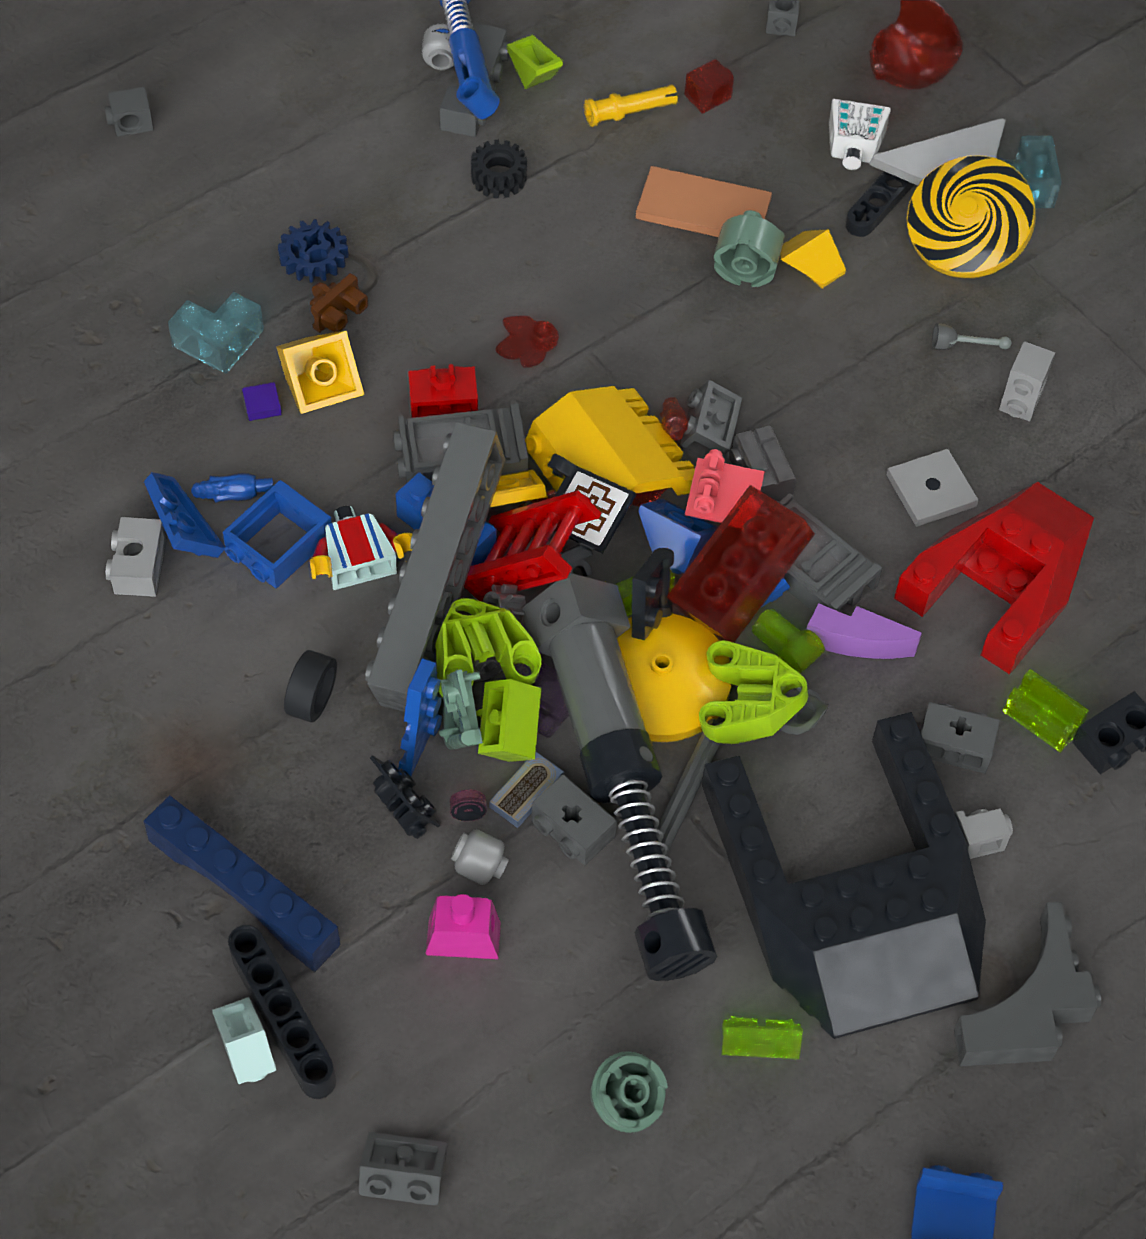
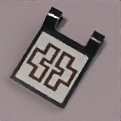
M553 454L547 466L553 469L552 473L564 479L554 497L579 490L602 513L599 519L577 524L569 539L603 554L636 497V493L582 469L560 455ZM526 501V503L524 504V506H527V505H530V504H534V503H532V502H530V501Z

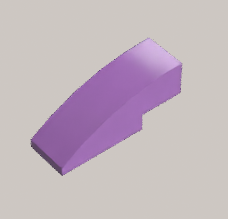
M818 603L807 625L804 643L825 651L847 656L895 659L915 656L922 633L856 606L852 616H848Z

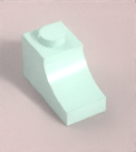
M249 997L212 1010L238 1084L261 1080L268 1073L276 1071L264 1029Z

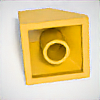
M347 331L306 337L276 346L286 381L301 414L364 395Z

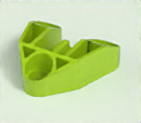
M469 598L458 599L452 603L435 643L438 679H447V675L462 669V672L467 671L468 674L474 673L472 653L474 660H478L479 663L486 662L487 658L494 657L495 655L506 679H513L529 685L535 682L542 665L541 655L533 638L510 610ZM458 611H466L471 615H463L458 613ZM517 663L525 664L531 669L532 674L523 676L516 671L514 665ZM440 682V687H439L438 692H439L440 695L443 697L442 688H441V682Z
M725 640L717 641L708 648L706 654L711 673L723 682L738 686L737 700L711 701L700 709L699 721L701 729L710 740L716 743L738 744L773 736L807 703L809 697L807 681L777 655ZM716 656H727L732 659L729 663L723 665L714 662ZM791 689H802L801 692L795 697H787L784 695ZM710 716H719L725 719L722 724L716 726L709 725L706 722Z

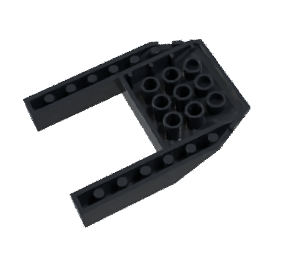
M912 712L877 720L872 743L916 851L799 882L787 883L740 755L704 765L701 785L771 978L782 990L785 988L800 1002L799 1006L809 1016L815 1017L820 1022L821 1027L833 1039L971 1002L979 997L986 918L965 837Z

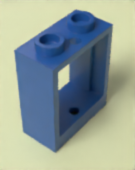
M279 480L223 531L224 550L235 563L241 562L247 566L257 580L263 583L266 581L277 589L314 554L318 541L326 537L325 526L332 523L331 517L286 483ZM278 513H281L307 533L273 564L246 543Z

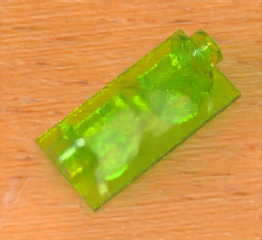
M731 1016L730 1020L723 1019L722 1055L799 1059L803 1028H801L800 1023H793V1019H765V1026H758V1019L735 1018V1016Z

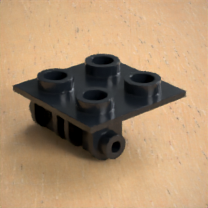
M372 755L370 759L383 774L373 782L375 786L374 792L390 812L394 811L393 817L402 826L408 836L413 835L415 839H418L426 833L427 829L425 826L428 823L440 827L441 825L433 816L437 812L436 808L424 795L419 796L412 789L416 785L412 777L403 768L399 770L390 760L384 763Z

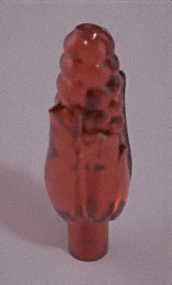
M670 397L665 399L663 411L660 413L662 428L673 440H680L689 427L688 418L677 398Z

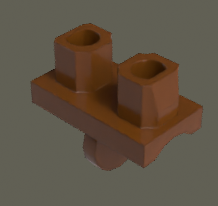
M351 273L338 284L332 282L327 286L322 282H318L312 287V293L315 297L310 301L312 306L310 307L315 319L312 327L319 333L325 328L333 332L343 330L348 323L347 314L344 311L350 309L355 314H361L368 307V296L358 288V278Z

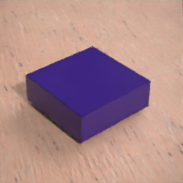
M275 382L242 388L249 421L282 415Z

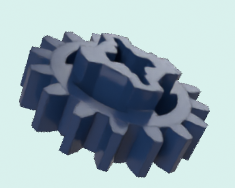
M313 219L311 225L300 221V228L297 229L290 226V235H281L282 243L278 244L281 266H286V273L288 275L296 272L297 280L299 281L304 276L309 277L310 283H313L315 277L318 276L323 281H327L326 274L330 273L337 276V267L345 268L346 266L345 259L348 258L346 236L340 235L339 227L331 230L330 222L328 221L322 226L318 225L317 219Z

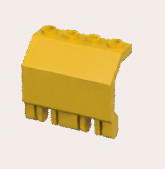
M615 386L570 391L533 420L525 439L527 452L556 492L564 479L552 473L553 469L547 466L553 454L560 455L574 465L635 493L672 488L677 495L690 494L695 472L691 461H679L684 453L660 423L659 419L655 415L645 416L649 412V406L634 388L617 390Z

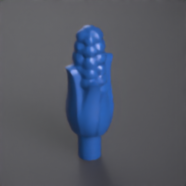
M240 473L220 477L210 476L207 481L193 484L191 492L195 498H213L215 503L227 500L244 501L256 497L259 492H267L274 484L273 478L256 479L252 474Z

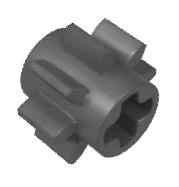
M492 585V591L488 592L483 598L482 602L510 610L517 620L521 619L522 615L525 614L521 609L526 605L525 596L516 594V585Z

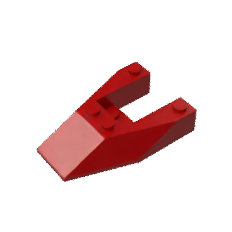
M1036 482L956 526L922 551L901 574L894 599L923 617L961 572L1011 604V607L987 634L980 656L1010 675L1067 606L1094 517L1039 482Z

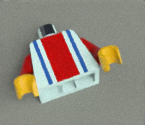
M339 507L334 512L336 522L325 526L326 537L318 541L313 557L310 559L311 577L316 579L317 575L327 574L331 577L333 590L397 574L395 552L398 558L401 559L404 558L405 552L412 551L410 548L412 533L398 534L384 523H378L372 514L356 516L353 507Z

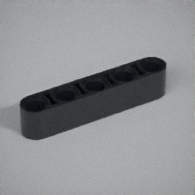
M252 925L238 926L231 932L228 938L231 958L238 974L302 1091L312 1099L327 1097L334 1090L336 1083L334 1066L328 1052L261 932ZM252 944L256 946L251 952L242 953L238 951L243 945ZM263 975H270L273 977V979L266 984H258L255 982L257 978ZM286 1006L291 1009L283 1016L272 1014L277 1007ZM297 1038L308 1040L304 1047L293 1048L290 1046V1043ZM315 1070H322L327 1073L323 1079L318 1081H312L307 1078Z

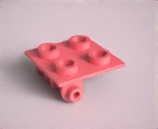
M717 449L710 450L704 459H697L685 516L753 529L765 471L724 463L725 459L721 451Z

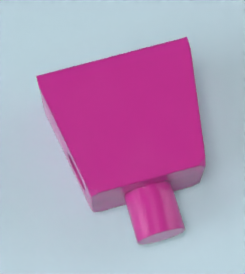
M465 894L438 896L429 917L426 955L498 959L501 922L492 900L470 897Z

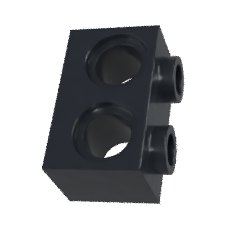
M1135 691L1081 724L1072 742L1100 775L1111 767L1114 770L1121 768L1136 751H1146V703ZM1128 724L1134 725L1138 729H1134L1130 727ZM1100 741L1107 742V743H1109L1112 747L1105 746V745L1102 744Z

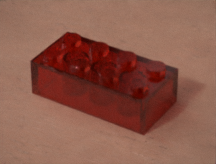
M749 485L667 595V599L681 613L701 624L721 640L735 643L815 533L804 518L752 485Z

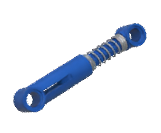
M440 0L450 31L449 46L459 83L457 98L476 118L486 119L496 111L500 98L491 87L479 36L473 30L467 8L470 0Z

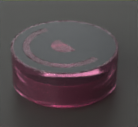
M477 790L459 791L452 795L449 800L450 814L456 820L475 821L487 813L486 797Z

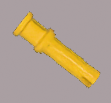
M671 84L622 97L619 94L613 93L609 95V98L593 101L592 99H586L584 103L585 116L591 127L597 126L598 122L610 119L620 121L624 118L625 114L676 104L678 96L665 97V95L677 93L675 86Z

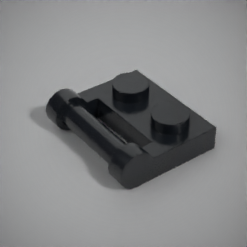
M669 548L654 550L632 578L633 638L645 641L651 631L659 627L662 617H668L673 613V602L670 600V567L674 564V552Z

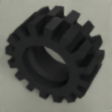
M499 139L494 140V145L487 141L484 142V148L479 145L476 148V153H472L471 178L472 184H476V190L480 192L483 189V195L487 197L491 192L493 193V198L498 199L499 194H503L504 198H508L510 191L514 195L519 193V188L523 189L527 181V157H525L524 150H519V145L516 143L510 147V141L505 140L504 144H499ZM493 166H505L509 168V170L504 172H494L489 170V168Z

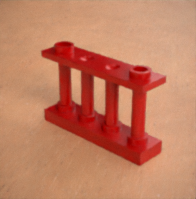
M577 490L491 516L489 522L500 532V535L484 563L470 566L464 587L481 601L488 592L492 591V585H516L517 591L567 579L573 567L562 558L561 552L577 524L599 519L602 513L591 503V500L586 495ZM554 531H556V533H555V535L553 536V538H552L550 544H549V545H546V544L548 543V541H549V539H550L552 533H553ZM534 537V539L532 540V542H531L529 548L527 549V551H525V549H526L528 543L530 542L531 538ZM510 543H512V545H511L509 551L507 552L506 556L503 557L504 554H505V552L507 551V549H508Z

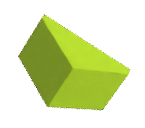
M534 35L506 45L525 89L552 79L563 66L562 60Z

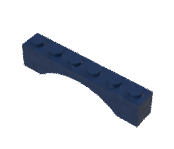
M170 795L143 821L148 840L176 863L185 865L200 873L230 894L254 915L289 953L313 972H316L340 946L338 926Z

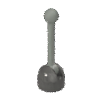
M943 323L935 324L932 335L933 349L941 350L950 349L957 341L998 345L1002 349H1008L1012 344L1011 339L1006 336L994 339L958 335L953 326Z

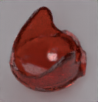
M900 0V13L896 22L882 29L875 36L872 49L869 50V60L873 76L876 80H884L904 89H922L932 86L945 78L957 64L963 52V41L954 20L935 0Z

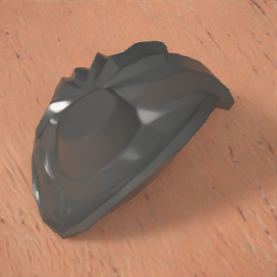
M794 688L789 690L784 695L787 697H795L801 692L802 689ZM808 689L809 697L807 703L780 730L787 734L795 735L811 730L826 713L829 704L821 701L820 695L814 690Z

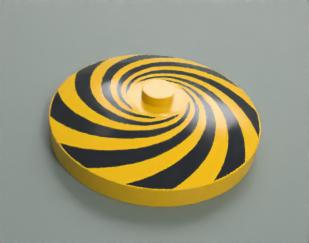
M980 155L959 157L945 162L931 171L914 191L907 212L909 236L918 255L936 271L957 278H976L990 275L1012 263L1027 246L1036 222L1033 194L1021 173L1002 160Z

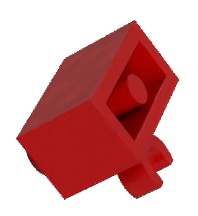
M449 364L448 368L436 369V366L432 365L430 369L424 368L408 371L411 418L478 411L475 366L454 367L453 364Z

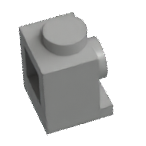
M1001 808L992 811L979 809L970 813L967 817L964 811L956 812L955 816L965 837L970 859L1005 851L1010 836L1013 833V828L1009 816L1003 814Z

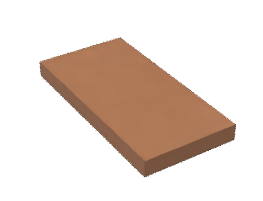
M651 166L636 210V219L719 237L722 225L734 216L743 215L745 211H756L763 219H766L772 199V192Z

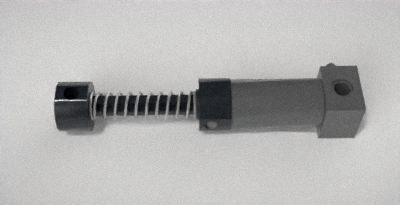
M569 573L567 579L556 581L521 608L525 612L522 615L526 631L533 638L539 653L552 657L580 750L579 756L591 796L594 800L601 803H615L619 806L614 814L623 819L618 827L626 829L627 832L622 838L624 842H630L631 847L628 848L626 853L634 855L635 860L632 861L630 866L638 869L639 872L634 880L642 882L643 887L639 889L638 893L646 895L647 898L642 906L650 908L651 914L646 918L647 921L639 925L635 931V937L647 976L654 981H670L696 974L713 964L717 958V953L703 911L696 908H682L684 900L677 896L680 887L673 882L676 874L669 869L672 861L669 857L665 856L668 848L665 844L661 843L664 835L661 831L657 830L660 822L657 818L653 817L655 807L649 804L651 795L648 791L660 783L662 773L648 732H646L617 637L630 629L631 626L617 585ZM664 858L667 859V861H668V865H667V866H666V863H665Z

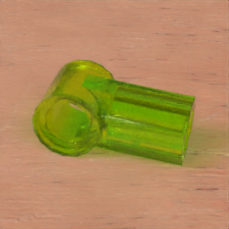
M773 608L770 610L766 609L752 626L751 633L775 651L780 659L800 674L825 652L822 641L815 633L807 629L800 631Z

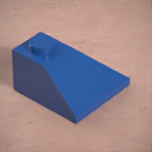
M665 499L642 504L638 512L652 553L658 548L671 549L674 552V564L670 567V572L681 574L682 572L686 573L694 570L719 536L721 528L704 519L685 516L686 510Z

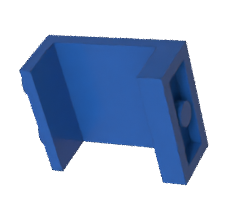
M945 1166L923 1167L916 1184L910 1239H993L996 1204L1003 1190V1182L994 1181L991 1176L983 1173H971L967 1176L953 1173L952 1169Z

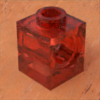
M714 59L686 74L685 96L703 114L732 99L734 77L728 68H724Z

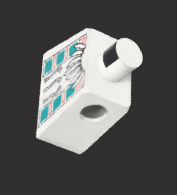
M833 99L829 118L831 155L834 158L843 159V166L850 170L858 169L861 166V162L870 163L873 156L878 153L885 136L891 107Z

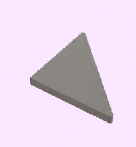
M1000 118L875 154L869 165L919 185L931 171L950 160L974 155L996 158L1006 120Z

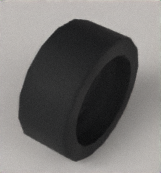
M306 650L301 655L294 667L284 698L286 714L308 722H315L321 716L335 683L337 674L335 658L312 650Z

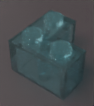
M1021 136L1016 159L1002 161L1014 167L1025 178L1032 191L1035 208H1054L1062 182L1053 136Z
M235 292L228 297L215 313L187 300L168 321L173 347L225 374L228 373L264 331L261 305Z

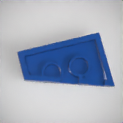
M151 472L145 479L144 484L173 549L191 552L198 556L206 555L218 558L224 551L225 546L176 479L171 476Z

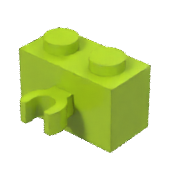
M513 679L485 682L482 709L476 711V715L481 717L480 731L482 737L478 754L508 762L535 759L541 688Z

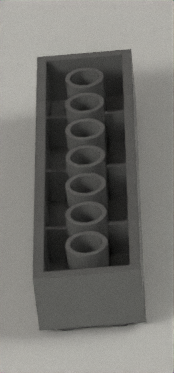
M456 422L452 434L448 433L446 435L443 445L445 456L442 464L437 465L432 478L434 488L431 497L427 496L421 510L423 520L420 529H415L411 537V556L408 562L404 561L399 574L401 585L398 594L392 595L388 606L390 617L387 626L382 627L378 634V653L375 661L371 660L366 669L365 680L368 681L367 684L380 706L405 712L408 687L422 658L436 663V640L452 603L460 599L506 460L496 431Z

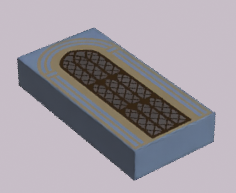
M535 752V759L527 760L489 801V808L518 828L532 813V802L559 777L564 775V771Z

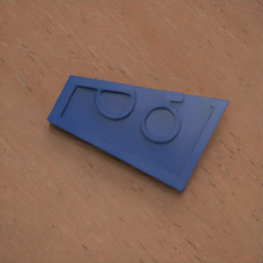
M423 658L407 691L404 721L408 723L400 748L405 750V753L398 765L399 770L403 768L410 776L414 772L430 735L436 736L442 721V716L438 715L441 697L437 696L440 679L436 675V663Z

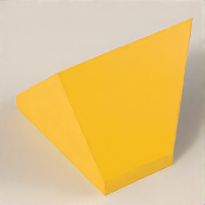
M829 229L803 231L785 242L782 246L781 260L807 275L821 289L846 273V268Z

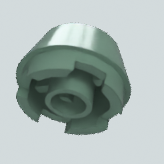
M620 1052L607 1058L598 1068L591 1084V1102L602 1120L610 1127L621 1132H637L649 1127L662 1114L665 1102V1089H668L664 1073L654 1061L636 1052Z

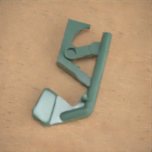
M462 669L447 675V679L440 680L444 700V729L439 731V735L444 738L445 745L450 750L482 743L471 681L480 679L479 671L468 674L467 671L462 672Z

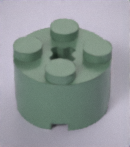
M748 210L743 215L728 219L721 227L713 259L715 260L714 267L716 272L726 281L739 286L741 281L752 282L751 287H759L769 283L774 278L785 237L784 233L774 224L763 219L756 211Z

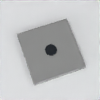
M949 449L890 467L887 470L886 475L916 527L977 507L978 498Z

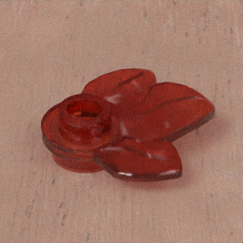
M523 315L506 317L503 319V325L510 335L496 346L495 351L506 359L514 360L520 358L522 367H533L545 359L547 351L557 346L559 334L554 325L548 321L536 322L531 317Z

